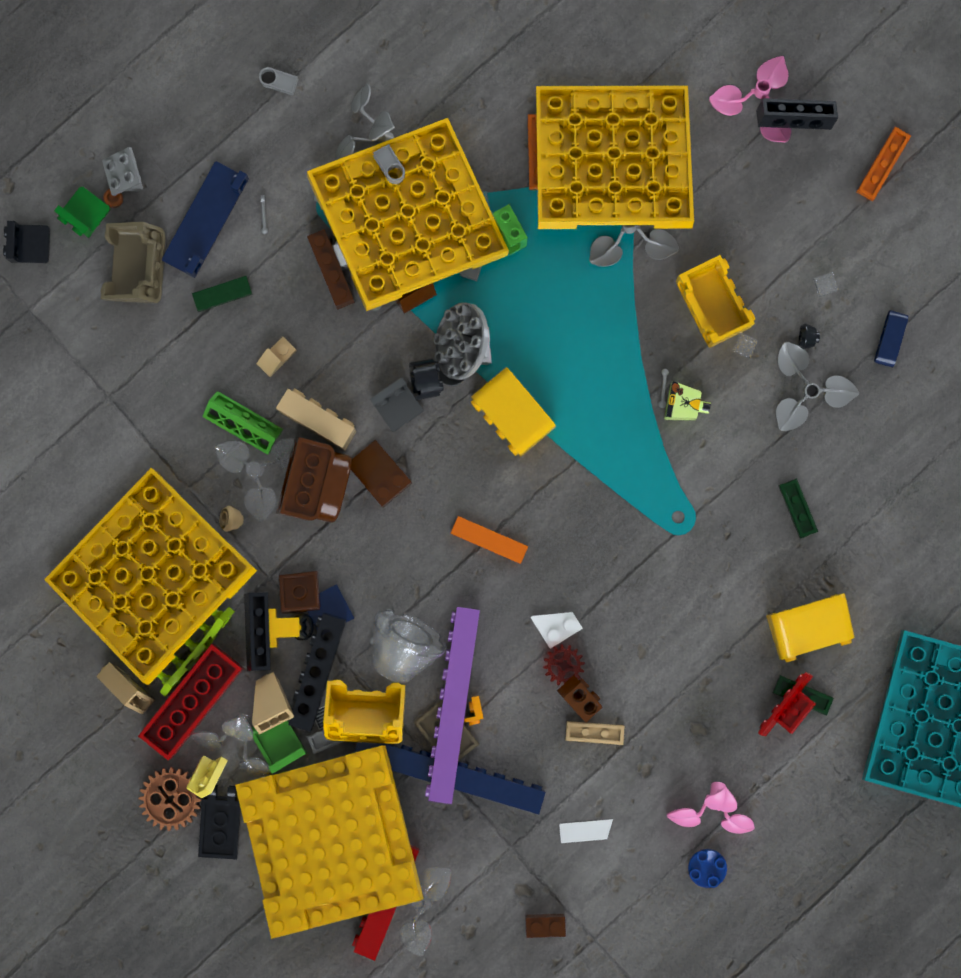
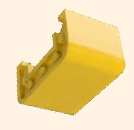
M721 255L678 275L676 279L677 286L709 348L750 329L755 324V316L752 310L743 308L744 302L742 298L737 296L734 291L736 289L734 282L727 277L729 264L725 258L722 259Z
M507 367L471 396L472 406L477 412L481 410L485 413L483 418L489 425L494 424L497 430L495 432L502 440L507 439L510 444L508 448L514 456L517 454L520 457L523 456L556 428L551 418Z
M327 681L323 720L325 738L332 741L401 743L403 740L406 698L405 685L391 683L386 687V693H382L381 691H347V685L343 681Z

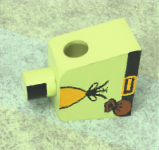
M672 381L664 419L696 420L698 412L709 414L711 403L700 401L701 391Z

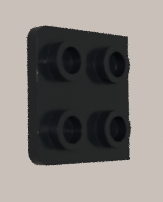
M7 221V226L4 227V237L6 238V245L3 246L4 257L11 263H48L50 228L47 225H19L16 221Z

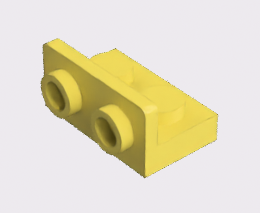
M206 756L201 757L186 788L200 798L211 794L228 760L223 757L216 760H211Z

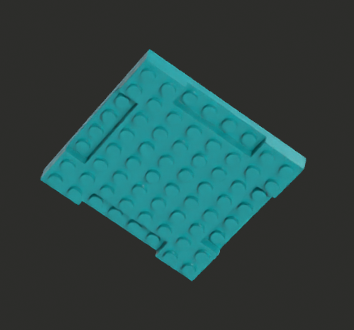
M901 630L892 663L893 669L874 741L871 742L862 780L961 808V646Z

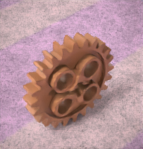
M171 767L169 772H167L166 768H163L162 774L157 770L155 771L156 777L148 776L150 783L146 781L143 783L147 788L140 789L144 796L139 797V800L144 801V803L139 807L146 809L142 815H149L146 820L147 822L152 819L154 820L153 827L159 823L160 830L167 826L168 831L172 829V826L179 830V824L186 827V820L190 823L193 822L191 815L198 816L195 809H201L197 802L202 801V798L197 797L196 794L186 788L191 779L187 778L188 771L182 775L181 768L176 773L174 772V767ZM168 780L175 782L176 788L174 790L167 788ZM159 786L163 788L166 794L159 789ZM155 793L161 796L160 804L153 801L152 797ZM182 794L187 795L189 798V803L186 805L180 802ZM171 795L174 796V798H173L174 803H173V802H170V803L167 802L168 796H171ZM175 804L181 807L183 812H180ZM167 808L174 810L175 815L173 818H169L166 815Z

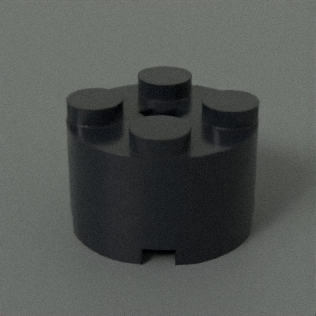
M427 359L409 363V368L413 367V372H409L413 393L418 394L415 399L422 400L440 396L444 388L442 380L438 379V372H440L438 361Z

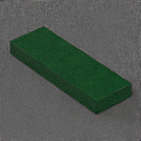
M247 276L192 293L198 312L253 295Z
M797 478L778 485L799 538L801 539L819 532Z
M779 675L772 693L783 697L796 683ZM805 686L802 692L816 703L812 710L827 716L834 698Z

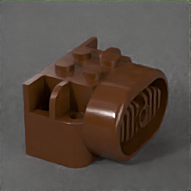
M301 437L294 439L276 514L308 521L318 519L334 523L338 518L351 470V457L334 452V449L328 444Z

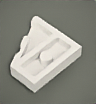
M573 612L530 617L550 649L583 629Z

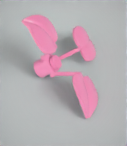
M784 56L770 59L758 68L756 74L758 81L755 89H751L744 98H741L742 93L737 87L726 85L719 88L709 97L710 103L718 112L732 116L742 111L743 106L741 102L746 101L752 94H755L759 99H769L768 95L771 88H782L788 81L789 75ZM760 127L761 134L767 140L788 142L790 139L791 128Z
M713 782L711 784L710 795H706L704 804L698 813L694 809L682 808L671 811L666 815L671 821L680 826L695 827L700 824L701 819L699 817L702 816L707 806L710 809L724 812L726 819L721 821V826L731 833L742 834L755 829L754 822L749 817L741 814L728 815V813L737 809V801L722 782Z

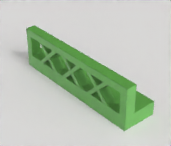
M218 391L209 400L202 416L267 455L271 452L275 441L283 431L279 426ZM211 408L218 412L219 417L209 413ZM226 419L234 421L236 426L232 427L229 425ZM243 429L250 430L252 436L246 435ZM260 438L269 442L268 447L260 442Z

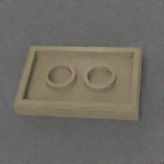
M443 700L414 721V724L431 746L437 745V738H434L435 726L439 727L440 719H437L438 707H442ZM464 723L458 761L479 745Z

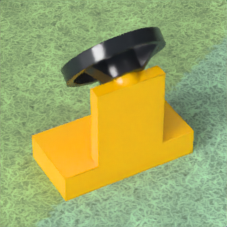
M268 609L270 648L278 647V638L295 637L297 640L304 641L312 636L314 624L309 615L297 614L294 618H277V609ZM307 619L310 624V630L308 635L306 633L307 626L305 623Z

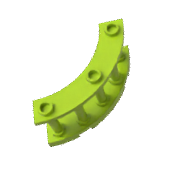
M228 607L224 612L216 609L212 613L216 621L214 625L208 626L204 622L199 627L205 635L200 643H195L190 638L184 643L190 648L192 653L186 660H181L176 656L171 661L176 665L177 669L172 676H167L163 671L157 676L164 685L160 691L161 694L166 697L181 681V677L187 671H190L218 636L216 634L221 627L224 628L235 611L232 608Z

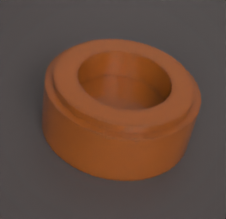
M110 189L104 193V202L109 207L117 208L123 203L122 193L112 196Z

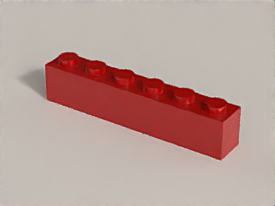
M410 845L415 862L420 849ZM397 907L369 913L368 917L363 916L359 926L362 928L360 936L356 934L352 946L355 947L354 953L374 961L376 960Z

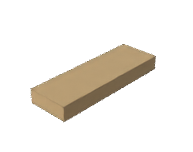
M567 721L565 741L623 745L625 726Z

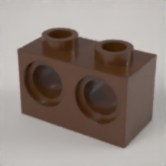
M573 675L557 692L586 723L603 707L598 702L600 700L599 696L594 691L590 693L587 690L590 686L582 678L578 680Z

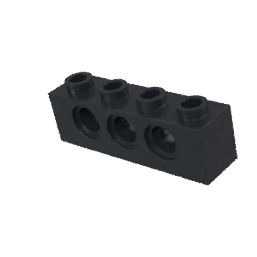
M762 98L756 110L758 127L831 130L838 119L836 101Z

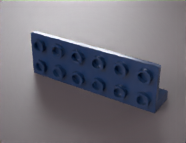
M217 161L214 162L162 257L163 262L194 278L197 276L249 180L246 173L242 171L238 173Z

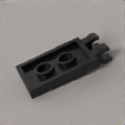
M215 785L213 792L208 795V798H202L198 857L237 860L241 808L239 800H236V787L229 785L226 797L217 796L218 785Z

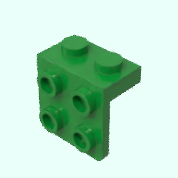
M79 187L65 207L62 208L58 205L54 212L58 215L57 219L64 225L67 223L72 225L73 228L71 230L80 237L83 234L89 238L109 213L110 207L86 188Z

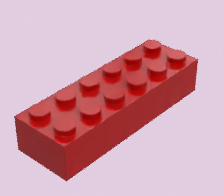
M211 644L138 737L165 759L171 760L242 672L244 667L218 646Z

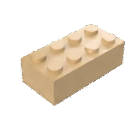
M295 388L293 391L287 389L276 409L281 414L345 451L356 434L355 425L345 418L343 420L338 419L337 413L329 408L326 411L323 410L320 403L310 398L308 401L305 399L306 396Z

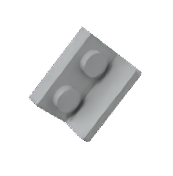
M127 147L102 160L112 196H116L124 191L138 192L143 189L136 159L131 147Z

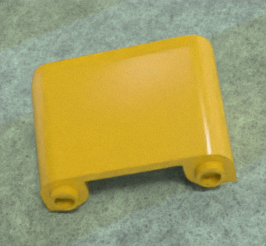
M839 593L829 598L766 615L779 660L785 659V662L794 661L798 655L840 643L841 646L852 643L851 639L855 638L845 593Z

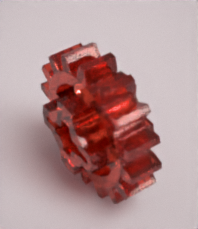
M561 644L559 650L554 646L553 653L547 652L550 657L549 659L544 658L547 665H544L543 668L548 669L545 675L552 676L551 682L556 679L558 686L561 682L565 684L572 677L564 678L565 674L569 671L575 672L573 675L577 679L581 678L578 673L584 672L580 666L584 665L585 662H580L579 660L583 657L582 654L576 655L578 649L571 651V645L564 649L563 644ZM564 652L561 658L553 659L556 654ZM570 655L575 658L577 666L571 663ZM567 660L566 664L573 668H565L562 671L561 667L555 664V662L559 663ZM551 665L557 668V676L552 672Z

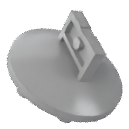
M458 303L449 310H446L437 333L433 338L435 344L434 359L438 361L440 370L447 377L457 380L466 379L474 374L481 364L489 365L492 363L489 327L484 313L474 304Z

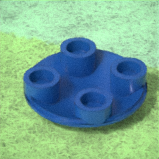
M703 849L691 857L688 872L692 881L698 886L715 888L724 880L727 874V864L719 852L712 849Z

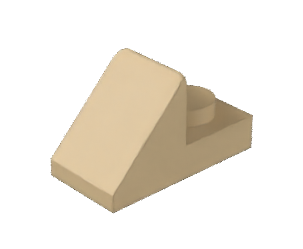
M282 337L271 349H266L256 364L271 377L297 350Z

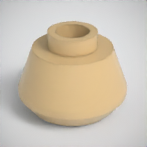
M226 506L222 509L219 523L225 532L236 530L242 526L244 517L239 510L232 506Z

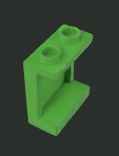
M510 204L495 211L493 216L509 249V255L527 247L528 237Z
M289 720L262 734H259L254 727H251L253 731L249 733L267 761L268 768L272 774L307 754L293 727L288 725Z

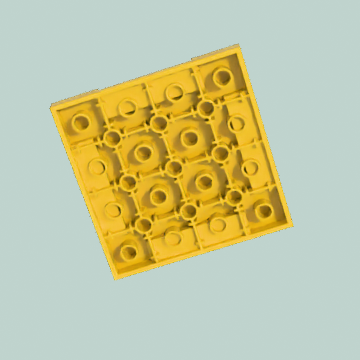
M536 86L538 229H577V225H654V229L693 228L694 206L688 86Z
M448 118L307 171V178L335 236L366 311L402 298L403 294L469 268L475 269L508 256L509 249ZM388 144L405 169V178L399 184H392L387 180L373 157V152ZM393 168L388 172L389 176L393 179H398L403 174L397 168Z
M150 468L44 580L143 683L149 685L176 657L174 653L227 598L231 599L257 570L187 503L157 471Z
M386 745L235 785L243 821L247 823L264 895V900L262 901L271 939L424 899Z

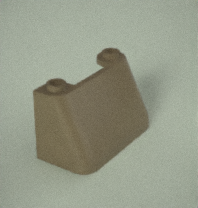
M146 222L106 224L105 238L109 244L114 245L112 282H105L103 284L101 299L106 301L158 303L162 296L164 268L162 257L165 253L164 230Z

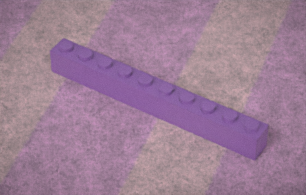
M457 607L456 612L452 611L451 623H454L453 631L449 630L448 642H452L451 650H446L445 661H449L448 669L444 668L442 680H446L445 688H441L439 699L443 700L442 707H438L437 719H440L439 727L435 726L434 738H437V745L432 746L431 757L435 759L434 765L429 766L428 777H432L431 785L426 786L425 796L429 797L428 801L452 805L480 610Z

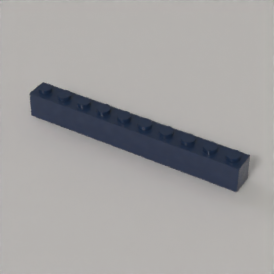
M357 742L355 752L386 745L392 771L431 782L432 777H428L429 766L434 765L435 758L431 757L430 752L420 750V753L412 751L413 747L403 744L401 747H398L394 744ZM458 761L455 790L538 815L540 814L546 793L545 790H542L543 786L534 783L528 786L521 779L513 778L511 781L505 779L506 775L494 772V775L486 773L487 769L477 766L475 769L468 768L467 763Z

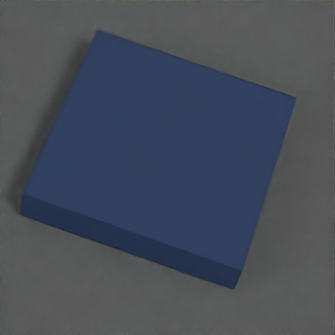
M337 584L319 593L320 610L307 611L315 626L318 616L322 617L323 613L347 619L346 623L354 619ZM323 630L322 635L330 632V630Z

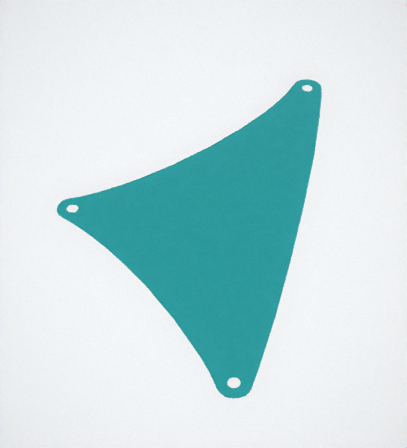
M529 187L483 193L492 215L495 211L510 204L528 237L527 247L512 255L508 253L506 257L483 265L477 281L461 277L459 272L434 282L433 285L437 295L413 308L411 311L436 334L446 310H449L458 303H470L479 307L484 313L489 327L492 363L489 365L481 364L476 372L489 382L507 367L555 423L556 428L547 435L654 523L673 535L688 533L695 525L696 512L681 489L666 454L652 408L642 362L634 295V233L628 234L625 232L620 243L617 245L622 249L623 254L616 264L606 267L596 266L589 261L593 242L600 236H609L616 242L622 225H577V229H538V190H529ZM316 202L317 214L331 229L323 210H321L319 203ZM675 511L684 513L685 519L682 523H675L672 520V514Z

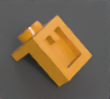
M479 695L471 697L472 701L468 702L470 713H475V716L464 718V722H469V725L479 724L480 719H484Z

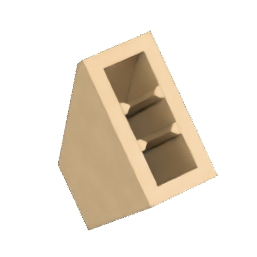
M110 662L96 676L124 706L140 714H143L155 701L124 671Z
M274 672L256 680L252 724L257 732L262 734L294 717L281 683Z

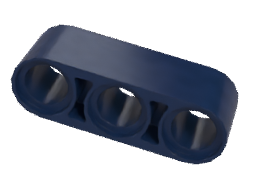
M889 310L875 354V363L894 367L908 322V315Z

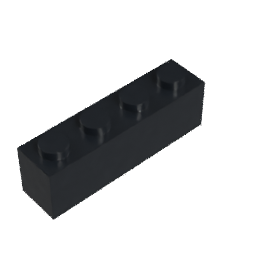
M268 592L244 594L247 671L271 670Z

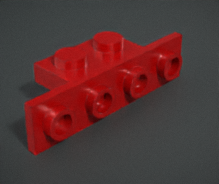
M805 672L797 677L796 685L784 694V700L773 708L770 718L765 719L761 723L759 735L767 736L776 723H779L789 733L793 734L816 704L802 692L813 675Z

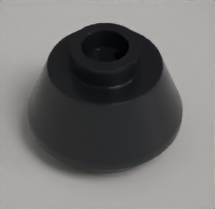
M805 323L800 327L799 347L802 349L814 347L816 343H819L820 332H817L815 327Z

